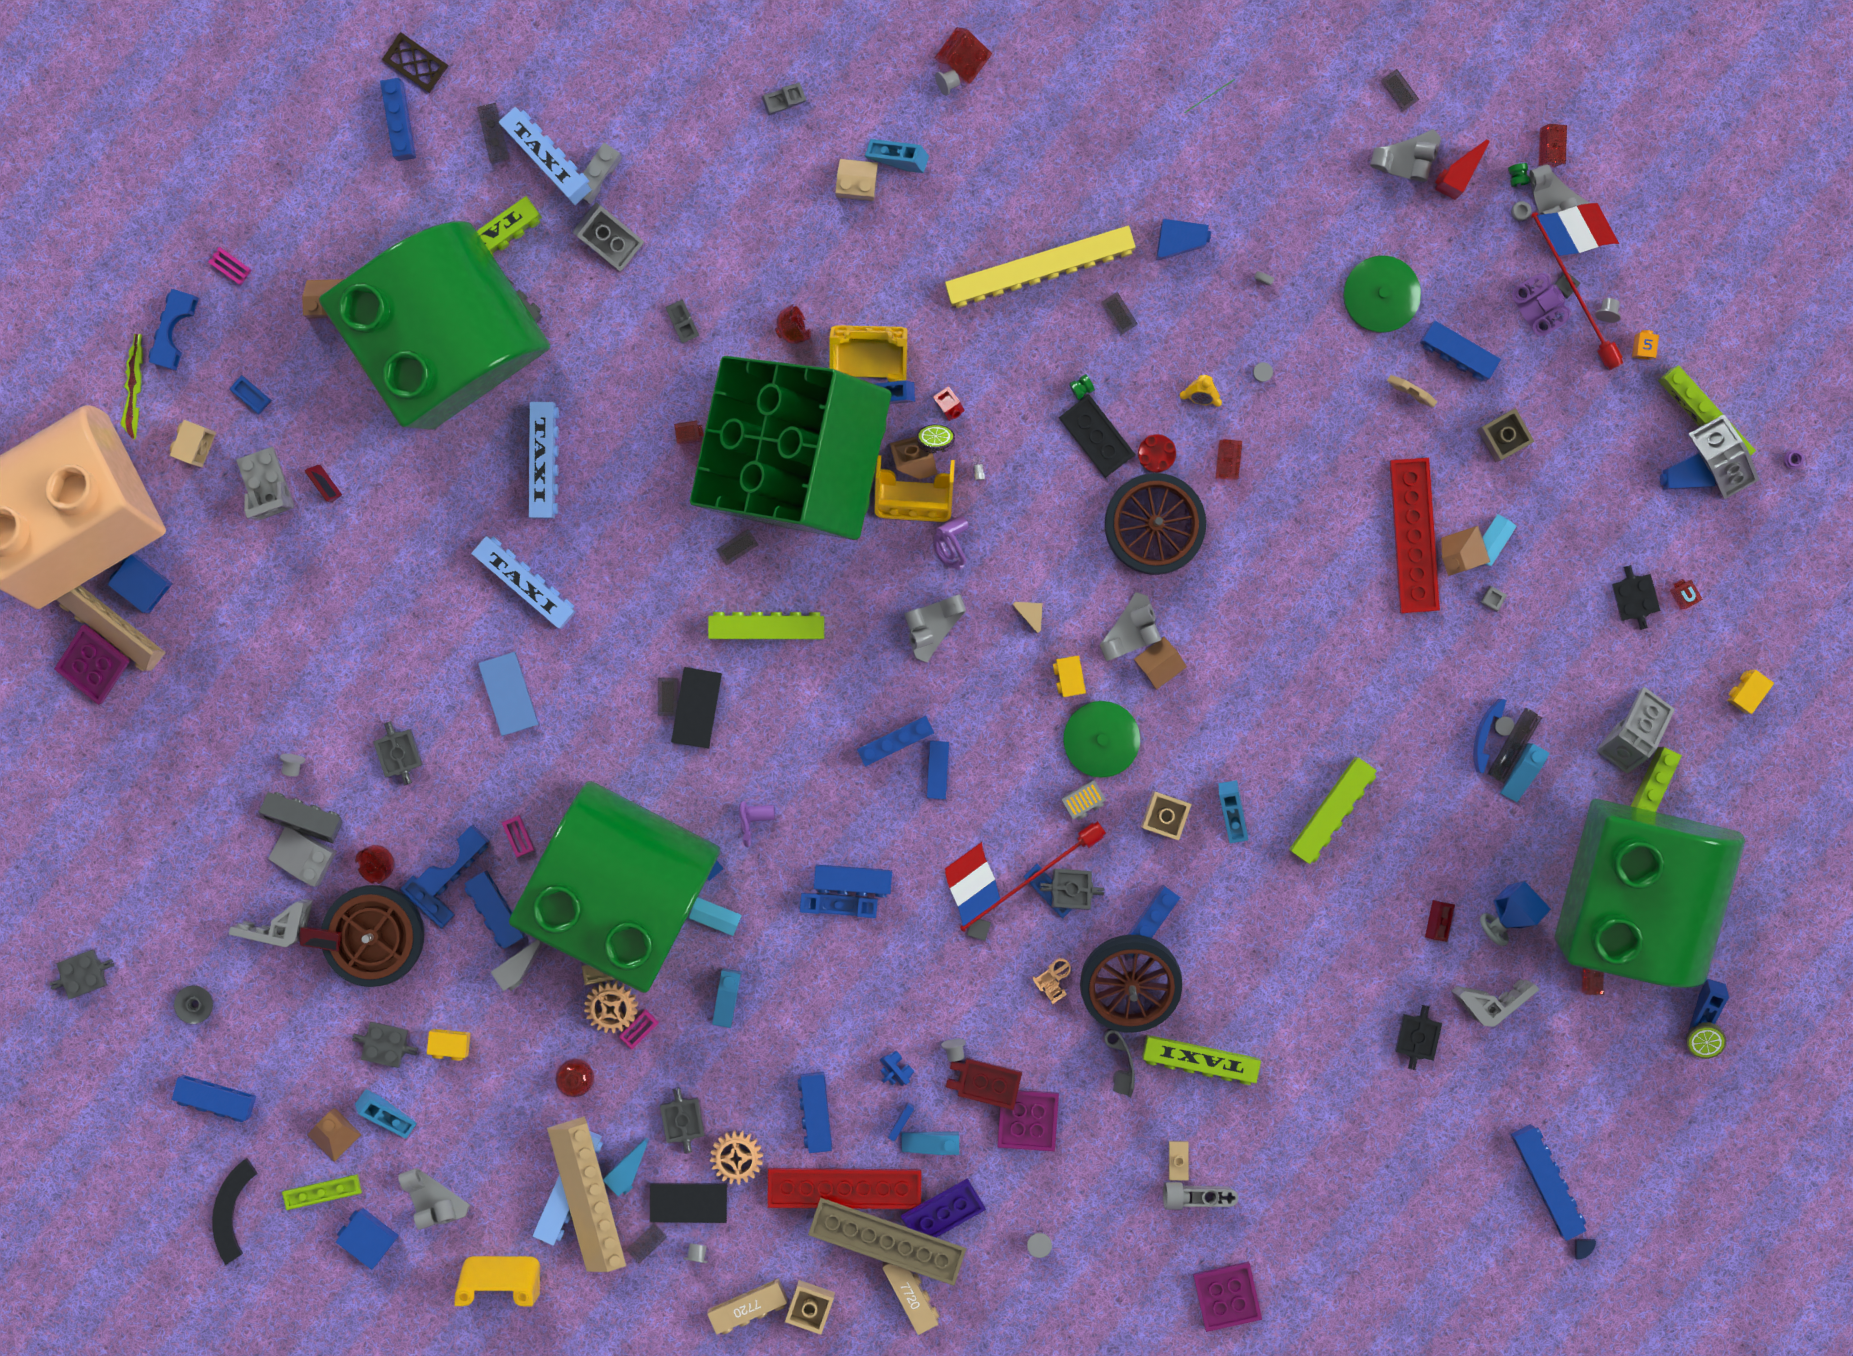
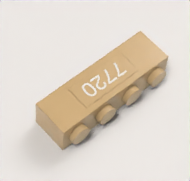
M883 1262L882 1268L917 1335L937 1326L940 1315L935 1306L931 1307L929 1303L931 1298L927 1290H922L920 1286L922 1281L918 1273L914 1274L913 1271Z
M778 1278L710 1308L707 1315L716 1335L720 1333L724 1335L731 1332L735 1326L743 1327L749 1324L751 1319L756 1317L761 1319L767 1316L769 1311L783 1309L785 1304H787L788 1298Z

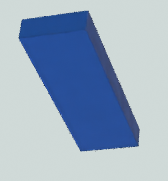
M930 741L927 798L946 799L949 742Z
M1036 864L1023 877L1027 880L1042 868ZM1043 872L1029 882V884L1052 907L1051 891H1040L1039 889L1041 888L1039 887L1040 883L1051 884L1052 879ZM1053 908L1062 919L1072 910Z
M413 875L401 887L400 891L442 929L455 916V913L436 896L432 897L416 881L417 878Z

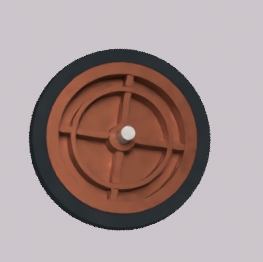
M380 885L357 887L340 896L327 911L321 929L342 932L338 952L322 949L330 967L346 981L364 987L388 985L405 976L417 962L424 944L423 921L415 905L401 892Z

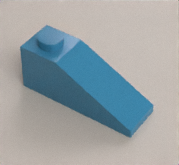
M870 139L865 153V157L917 173H924L929 159V155L921 145Z
M1527 743L1500 794L1518 802L1543 767L1550 753L1535 744Z
M1238 781L1218 783L1219 797L1229 843L1248 841Z
M722 969L712 1025L731 1028L742 971Z
M367 1089L364 1090L355 1103L359 1115L405 1139L417 1124V1122L384 1098Z
M959 1131L902 1132V1152L960 1155Z
M647 1137L603 1178V1181L618 1197L622 1193L626 1195L633 1188L631 1184L635 1180L649 1142Z

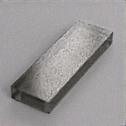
M491 103L477 107L490 163L510 160L503 129L499 123L500 116L497 104Z

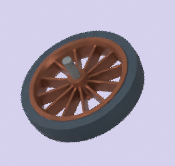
M1150 473L1127 481L1115 492L1106 510L1105 534L1111 550L1126 566L1144 574H1167L1182 568L1197 554L1205 537L1206 514L1200 498L1188 484L1171 475ZM1150 488L1165 490L1157 515H1155ZM1147 489L1151 516L1133 496L1134 494ZM1168 491L1172 492L1181 501L1161 517L1160 513ZM1129 498L1146 515L1147 519L1122 511ZM1183 502L1190 516L1164 521L1163 518L1180 503ZM1123 514L1143 521L1145 525L1120 529V515ZM1191 519L1190 534L1164 525L1165 523ZM1145 527L1146 531L1127 546L1121 532ZM1163 529L1189 537L1184 547L1180 550ZM1149 532L1150 537L1143 557L1134 553L1130 547ZM1159 533L1166 538L1178 552L1177 554L1164 559ZM1153 534H1156L1161 560L1145 558Z
M1122 935L1105 941L1091 952L1082 968L1080 991L1088 1012L1100 1024L1119 1032H1141L1158 1026L1174 1012L1182 994V974L1175 957L1162 943L1142 935ZM1134 953L1131 971L1126 970L1120 955ZM1138 954L1150 957L1136 973ZM1118 957L1124 974L1122 975L1106 963ZM1154 961H1157L1162 966L1161 969L1143 975ZM1101 968H1104L1118 979L1097 977ZM1162 975H1167V984L1147 982ZM1095 984L1115 986L1097 994L1095 991ZM1145 989L1163 990L1165 992L1159 1000ZM1119 993L1108 1007L1101 1002V999ZM1138 993L1154 1002L1155 1005L1145 1010ZM1127 994L1125 1014L1114 1011L1113 1009ZM1130 1000L1133 1002L1137 1001L1142 1012L1128 1014Z

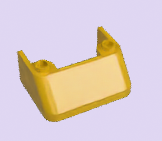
M878 455L875 480V514L880 518L948 521L951 518L955 460H951L950 473L936 475L934 483L896 481V475L893 471L881 469V455Z

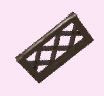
M402 32L398 34L382 58L388 65L429 93L449 66ZM404 40L411 45V48L400 50V44ZM414 50L427 56V59L416 61ZM412 51L414 61L403 63L401 53ZM399 53L400 64L391 60L393 54ZM430 61L440 65L437 71L432 72ZM428 62L429 72L419 74L417 63ZM414 64L416 75L409 73L404 69V66ZM430 75L431 80L427 85L419 77Z

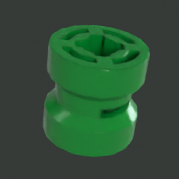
M1527 163L1508 167L1509 174L1512 177L1510 180L1511 187H1517V184L1520 183L1521 186L1531 183L1530 177L1527 175Z
M1087 374L1081 376L1080 380L1069 383L1071 390L1078 400L1083 398L1084 394L1095 391Z

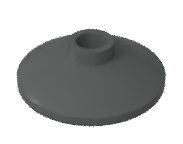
M191 985L178 992L174 1000V1009L182 1021L189 1024H197L210 1016L213 1009V1000L206 989L197 985ZM194 1000L198 1001V1007L193 1006Z

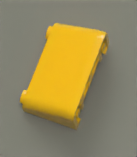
M833 326L831 327L829 337V368L853 377L887 378L889 382L904 381L907 379L908 330L904 327Z
M472 1256L467 1258L463 1263L457 1284L455 1306L470 1305L474 1300L475 1291H513V1299L517 1305L533 1306L540 1295L539 1261L531 1256Z

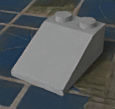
M595 202L572 231V233L620 272L644 243L641 238L597 202Z
M285 827L268 859L301 881L316 887L321 884L337 851L301 832Z
M536 940L490 972L503 991L508 988L512 991L523 983L522 978L527 975L544 944L543 942Z

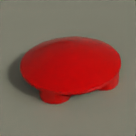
M1149 435L1141 442L1138 449V458L1141 465L1148 471L1155 473L1168 470L1176 459L1175 444L1164 435Z

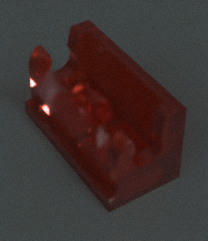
M1547 124L1540 128L1538 166L1548 164L1552 165V167L1566 164L1567 125Z
M1219 440L1215 478L1226 480L1239 479L1242 441Z
M1583 968L1582 993L1586 995H1604V972Z

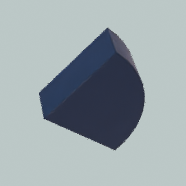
M1575 1239V1259L1580 1260L1589 1256L1595 1248L1596 1240Z

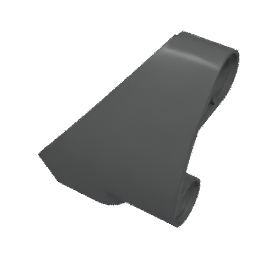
M1107 1029L1103 1035L1105 1043L1111 1048L1126 1051L1129 1063L1128 1071L1118 1070L1114 1073L1113 1091L1131 1098L1134 1091L1135 1074L1130 1051L1119 1031ZM1112 1033L1118 1036L1115 1042L1107 1040L1108 1036Z

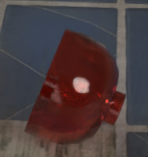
M794 304L778 314L775 331L778 337L783 338L786 342L799 344L811 338L810 328L808 330L805 329L803 320L806 319L802 311L797 306L793 307Z
M370 845L356 854L355 863L358 862L360 866L358 871L369 883L377 882L381 884L393 873L395 866L394 858L385 847Z
M573 1058L565 1061L556 1072L555 1081L557 1088L567 1097L576 1098L583 1096L591 1089L594 1083L592 1068L582 1059Z

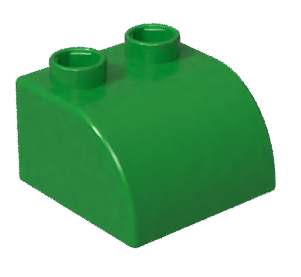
M466 221L442 223L403 239L319 297L321 306L399 425L405 428L428 430L437 428L550 349L549 341L473 225Z
M723 356L720 360L691 491L690 504L765 524L849 540H858L861 536L864 518L869 507V495L880 445L886 431V418L891 400L890 390L835 369Z
M588 781L580 789L555 830L509 918V924L642 993H647L702 890L721 849L718 845L593 781Z
M1593 799L1590 802L1554 936L1567 961L1574 966L1661 986L1691 988L1702 985L1708 977L1744 849L1745 838L1743 834L1727 828L1606 800Z

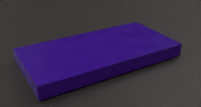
M967 1178L902 1214L901 1218L907 1228L937 1238L985 1211L986 1208Z

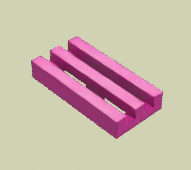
M218 247V251L213 254V258L208 263L241 285L252 270L221 247ZM221 253L246 271L242 273L220 257ZM216 260L222 262L228 268H230L235 273L240 275L241 278H236L231 273L226 271L224 268L219 266L217 263H215Z
M520 815L502 822L517 858L535 850ZM516 820L520 826V829L523 833V836L527 842L529 849H526L518 828L514 822ZM511 823L522 852H519L507 824Z
M645 1009L618 1037L632 1050L659 1021ZM646 1015L648 1018L626 1039L624 1036ZM651 1020L653 1024L631 1044L629 1041Z

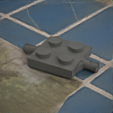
M392 721L384 723L387 735L382 739L373 741L384 776L387 778L393 775H401L404 786L411 784L408 772L423 765L412 730L395 732Z
M1055 868L1053 869L1051 884L1040 883L1039 886L1041 887L1039 888L1040 891H1051L1052 908L1091 910L1092 896H1104V892L1101 891H1105L1104 887H1093L1092 871Z
M93 949L56 963L60 979L50 982L51 989L54 990L63 986L68 999H73L107 986L104 970L114 967L113 960L110 959L101 963Z
M372 1021L365 1036L354 1033L353 1037L355 1038H352V1042L363 1043L361 1060L400 1068L401 1060L405 1053L416 1056L417 1052L414 1051H418L416 1047L407 1046V1029Z
M678 1087L677 1089H672L675 1100L670 1103L660 1104L666 1142H683L684 1154L692 1152L690 1141L694 1138L704 1137L705 1131L698 1097L682 1099L681 1088Z

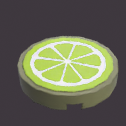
M1703 1022L1688 1031L1686 1044L1694 1056L1701 1059H1710L1723 1052L1726 1047V1036L1718 1025Z

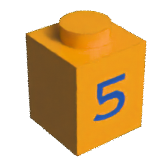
M1641 330L1640 333L1636 334L1632 358L1646 360L1656 358L1659 335L1653 334V331Z

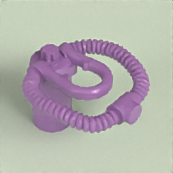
M959 516L938 527L933 541L934 549L939 559L945 565L955 568L957 571L964 568L967 560L955 537L969 527L967 520L963 516ZM943 542L947 544L946 547L949 548L951 555L947 553ZM956 550L961 560L955 562L949 561L955 558Z
M746 802L740 803L739 817L745 847L751 845L749 824L752 821L775 820L774 805L748 807Z

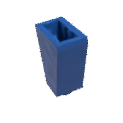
M1163 219L1156 260H1163L1205 247L1206 242L1209 243L1211 239V231H1208L1209 225Z
M1698 452L1663 470V474L1660 475V484L1663 485V490L1708 488L1715 486V479Z

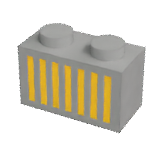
M1091 780L1062 797L1061 801L1071 818L1080 820L1088 815L1086 812L1093 808L1095 811L1104 806L1103 802L1106 799L1095 780Z

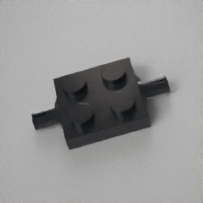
M1632 565L1623 567L1626 578L1621 582L1613 583L1612 587L1621 621L1638 619L1640 630L1648 628L1645 617L1661 610L1651 574L1634 576Z
M1422 1005L1420 1016L1403 1014L1395 1052L1406 1054L1410 1057L1408 1069L1416 1070L1418 1059L1434 1061L1442 1023L1427 1017L1430 1008L1427 1005Z

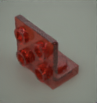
M956 27L934 58L939 63L949 65L965 82L970 84L992 53L969 30Z

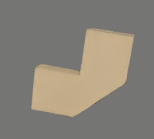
M1393 375L1389 376L1387 381L1396 390L1410 394L1419 403L1433 408L1437 404V401L1426 391L1405 379Z

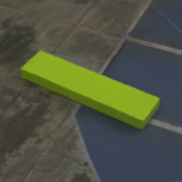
M358 1174L282 1191L286 1210L362 1193Z

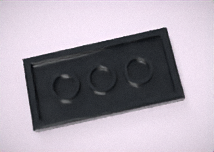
M1089 394L1058 417L1104 478L1136 455Z
M684 667L671 739L672 743L709 749L722 673Z
M650 1183V1222L727 1223V1183Z

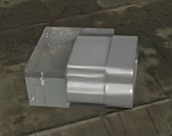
M982 455L973 456L975 481L977 479L985 480Z

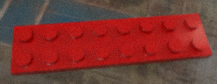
M1429 457L1390 460L1400 613L1440 611Z
M768 1168V1208H817L820 1198L852 1209H913L921 1204V1169Z

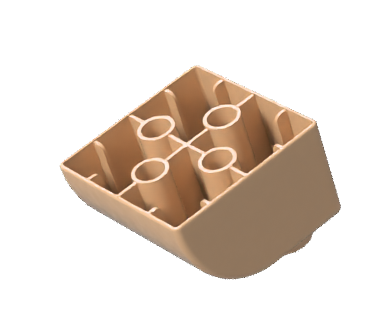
M91 405L82 406L0 455V590L35 609H41L160 538L166 532V528L109 416L97 407Z

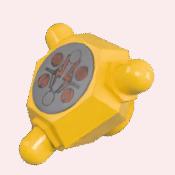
M1208 375L1198 376V379L1193 381L1179 395L1181 399L1189 398L1196 404L1205 406L1213 404L1216 407L1222 405V400L1219 398L1220 395L1213 382V378Z

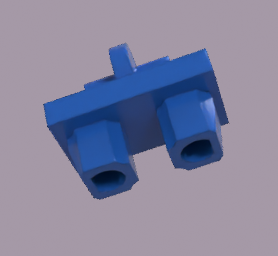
M894 1051L879 1059L885 1066L880 1070L884 1075L881 1081L883 1083L889 1081L892 1085L898 1082L903 1086L910 1082L909 1078L914 1073V1070L908 1064L900 1070L896 1064L903 1058L898 1051Z

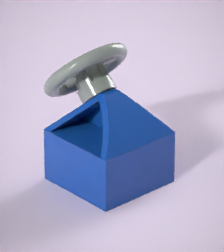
M1525 881L1508 885L1494 899L1498 918L1489 913H1484L1480 917V923L1486 935L1499 946H1506L1509 942L1506 931L1509 928L1520 929L1535 926L1547 915L1551 908Z

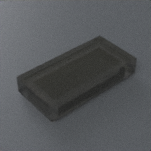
M1398 69L1381 80V83L1402 112L1420 100Z
M1118 292L1101 302L1121 335L1138 325Z
M747 529L716 550L726 566L759 546L750 530Z
M658 678V716H676L678 678Z
M653 1223L626 1250L638 1263H641L668 1236L656 1223Z

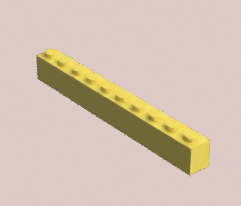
M1128 225L946 281L945 287L951 306L961 308L972 300L975 303L981 302L988 295L997 297L1003 295L1004 291L1011 289V291L1022 289V285L1027 283L1030 286L1039 284L1041 282L1040 279L1043 278L1052 280L1058 278L1059 274L1066 272V274L1077 272V268L1082 266L1088 269L1096 266L1095 262L1103 261V263L1113 261L1114 257L1121 255L1122 258L1130 256L1136 246Z

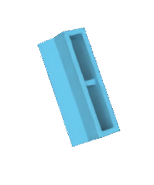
M1497 514L1483 536L1490 562L1485 564L1487 566H1492L1517 527L1499 514Z
M697 897L689 918L733 936L742 915Z

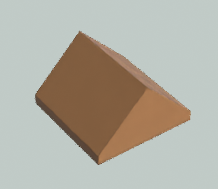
M1165 637L1134 658V661L1156 690L1187 667L1178 651Z

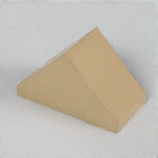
M1014 602L1012 604L1013 607L1035 632L1039 633L1041 631L1043 603Z

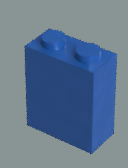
M131 554L123 559L121 568L110 576V582L107 585L143 613H150L173 583L139 556Z
M362 1208L359 1212L355 1210L349 1217L351 1221L347 1227L344 1225L337 1233L339 1238L336 1240V1243L373 1270L399 1235Z

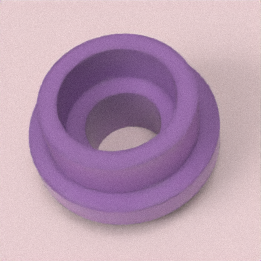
M1790 450L1784 456V463L1790 469H1797L1804 462L1803 454L1798 450ZM1792 456L1796 457L1795 463L1791 462Z

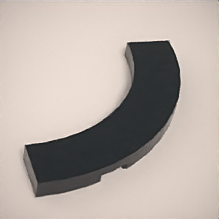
M248 1158L238 1164L224 1180L213 1208V1236L219 1255L225 1265L243 1254L233 1230V1215L240 1192L258 1174Z

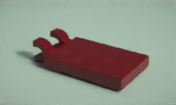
M966 1058L965 1063L961 1061L951 1062L950 1069L961 1072L959 1080L948 1078L946 1088L959 1090V1097L1014 1110L1023 1071Z

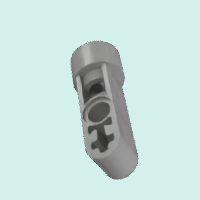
M1165 1182L1163 1186L1165 1210H1182L1183 1207H1232L1238 1202V1194L1229 1186H1183L1181 1182ZM1213 1192L1212 1199L1205 1200L1206 1193ZM1228 1193L1232 1195V1197H1228V1200H1226L1224 1197H1221L1228 1196Z

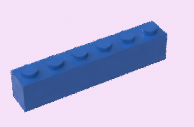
M1530 1124L1510 1134L1561 1237L1568 1241L1586 1232L1587 1230L1584 1226L1586 1221L1581 1213L1578 1214L1576 1210L1578 1205L1573 1196H1569L1567 1192L1569 1187L1564 1179L1561 1180L1558 1174L1561 1171L1556 1162H1552L1550 1158L1552 1153L1549 1147L1543 1144L1541 1140L1543 1135L1540 1129Z

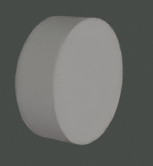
M1524 201L1517 202L1511 209L1512 217L1517 221L1528 219L1532 212L1531 206Z
M1259 271L1254 276L1255 280L1269 286L1274 281L1273 277Z
M1265 362L1257 364L1253 369V376L1259 382H1266L1273 375L1272 367Z
M1509 717L1498 718L1494 723V730L1502 736L1510 735L1514 730V722Z

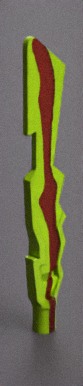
M134 334L133 345L128 351L129 359L126 362L127 370L125 371L128 379L124 387L129 393L120 423L132 439H136L140 409L136 408L137 394L141 392L142 380L140 366L143 364L141 334Z

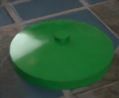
M1374 256L1362 261L1351 271L1344 285L1343 299L1349 316L1356 324L1371 332L1387 333L1403 327L1413 318L1420 304L1421 288L1416 274L1405 262L1391 256Z
M1108 701L1091 702L1077 709L1069 718L1063 735L1064 749L1071 763L1081 772L1093 777H1111L1127 769L1136 758L1140 746L1139 728L1133 716L1122 706Z

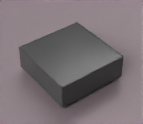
M1563 273L1555 285L1559 287L1565 298H1569L1574 291ZM1569 274L1575 287L1577 288L1581 283L1577 281L1571 274Z
M983 919L977 920L969 926L967 935L985 941L991 922Z

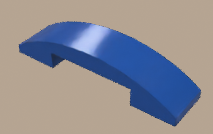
M1498 699L1493 703L1483 716L1477 729L1473 749L1476 772H1485L1490 755L1482 752L1493 717H1502L1507 701L1505 699Z
M801 893L800 912L876 918L878 899L835 894Z

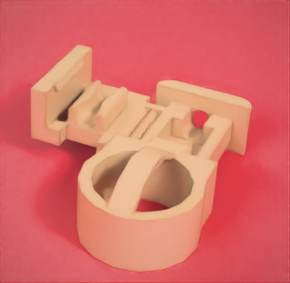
M1063 958L1056 959L1048 966L1049 969L1035 978L1033 976V981L1039 990L1046 993L1052 1004L1067 995L1065 990H1061L1058 986L1060 984L1059 980L1067 977L1071 971L1069 962ZM1057 962H1066L1062 967L1054 971V965ZM1068 967L1067 972L1065 974L1058 975V973H1060Z

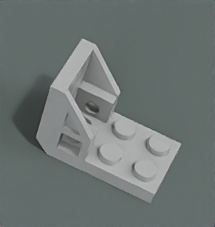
M1725 414L1689 433L1696 449L1712 473L1724 499L1760 480L1744 442Z
M274 447L236 459L248 491L245 494L244 511L248 519L259 521L294 508V502Z
M1643 687L1639 690L1627 717L1614 727L1600 744L1597 752L1626 773H1629L1650 758L1655 752L1675 709Z
M303 899L295 902L271 921L270 926L262 925V927L254 926L255 923L250 921L238 923L230 927L229 935L288 947L300 941V927H307L313 900Z
M1521 979L1513 985V990L1509 993L1504 992L1498 997V1000L1495 996L1489 995L1488 992L1456 986L1451 992L1475 1021L1483 1026L1495 1027L1539 991V988L1534 983Z

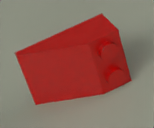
M1486 139L1453 163L1448 169L1444 168L1435 180L1437 184L1435 190L1456 200L1466 189L1490 141Z

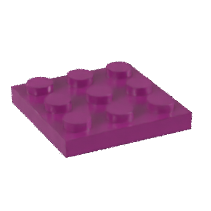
M85 624L80 627L54 670L100 705L104 702L131 660Z
M1018 1090L1014 1110L1000 1107L997 1148L1055 1152L1059 1093Z
M1249 1262L1193 1274L1206 1332L1262 1320Z

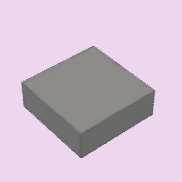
M1489 586L1480 603L1498 612L1507 595Z

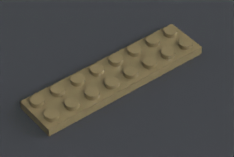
M820 1198L808 1233L809 1236L955 1286L967 1249Z

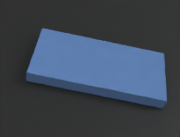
M516 652L478 663L501 736L539 725Z

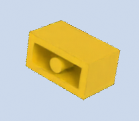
M1079 655L1056 659V663L1053 664L1054 674L1059 676V682L1056 683L1058 694H1062V697L1086 693Z
M1757 670L1745 671L1740 677V684L1734 686L1729 692L1730 697L1727 701L1745 714H1752L1774 685V682Z
M432 1029L429 1031L427 1054L432 1055V1058L436 1059L448 1056L451 1057V1060L461 1061L469 1054L471 1033Z

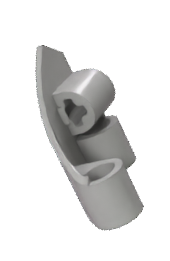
M1432 129L1397 144L1376 147L1373 151L1370 166L1388 174L1426 182L1432 161H1435L1441 137Z
M1548 164L1530 170L1532 192L1540 215L1557 213L1581 204L1590 203L1568 188L1552 172Z
M1135 592L1116 624L1100 643V648L1106 661L1162 640L1155 624V613L1147 595Z
M961 594L904 613L910 630L909 641L916 659L927 663L947 633L961 616L965 614L966 608Z
M418 1168L399 1174V1182L402 1189L410 1193L416 1210L414 1221L418 1230L435 1224H446L466 1217L470 1204Z

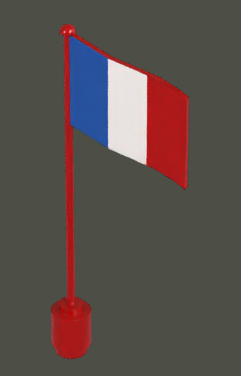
M1588 203L1557 213L1538 215L1536 212L1532 213L1531 218H1534L1602 343L1599 345L1600 349L1597 350V353L1604 366L1608 367L1609 370L1623 364V357L1615 342L1605 341L1559 257L1578 254L1603 245L1619 244L1598 203Z
M1098 821L1094 824L1092 822L1078 832V843L1001 899L996 880L985 858L982 842L945 868L947 883L959 908L963 926H960L961 931L965 932L966 928L1080 845L1083 848L1085 846L1091 848L1104 838L1105 830Z

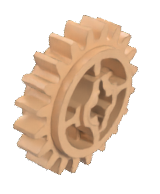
M607 980L606 986L600 982L599 989L594 986L592 992L588 993L587 997L589 999L585 1000L584 1004L587 1006L584 1012H589L586 1018L593 1019L592 1026L598 1024V1031L604 1027L605 1033L608 1032L609 1028H611L613 1033H615L616 1028L622 1032L624 1025L629 1027L630 1021L634 1022V1015L638 1011L635 1007H637L638 1002L633 1001L636 997L635 994L629 995L631 988L624 990V983L618 987V981L611 985L610 981ZM597 1000L601 1002L602 1010L598 1012L596 1007ZM623 1001L626 1005L625 1014L621 1012L622 1008L620 1006Z
M734 1130L732 1136L726 1132V1139L720 1136L718 1139L721 1144L714 1143L713 1146L717 1150H711V1154L715 1155V1157L710 1159V1162H716L712 1169H719L716 1176L723 1174L722 1181L730 1178V1184L736 1179L738 1185H740L742 1178L746 1183L748 1182V1176L754 1179L755 1173L753 1171L759 1172L760 1168L757 1165L763 1164V1161L758 1158L764 1155L762 1152H758L762 1146H755L757 1138L751 1141V1134L744 1137L743 1130L740 1135H737L736 1130ZM739 1143L748 1147L750 1152L743 1150ZM732 1144L731 1151L722 1155L723 1149L727 1145ZM735 1151H736V1154H738V1157H741V1158L739 1159L738 1164H737L736 1158H732V1157H734ZM747 1160H752L751 1165L742 1171V1164L747 1162ZM724 1162L730 1164L733 1167L734 1171L728 1169L724 1165Z

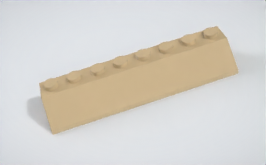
M81 585L56 599L60 602L59 606L62 609L74 613L76 620L83 624H88L93 631L103 636L113 647L121 650L120 652L128 659L131 658L136 662L134 665L142 671L152 670L166 653Z
M585 1116L547 1128L586 1271L610 1272L625 1267V1259Z

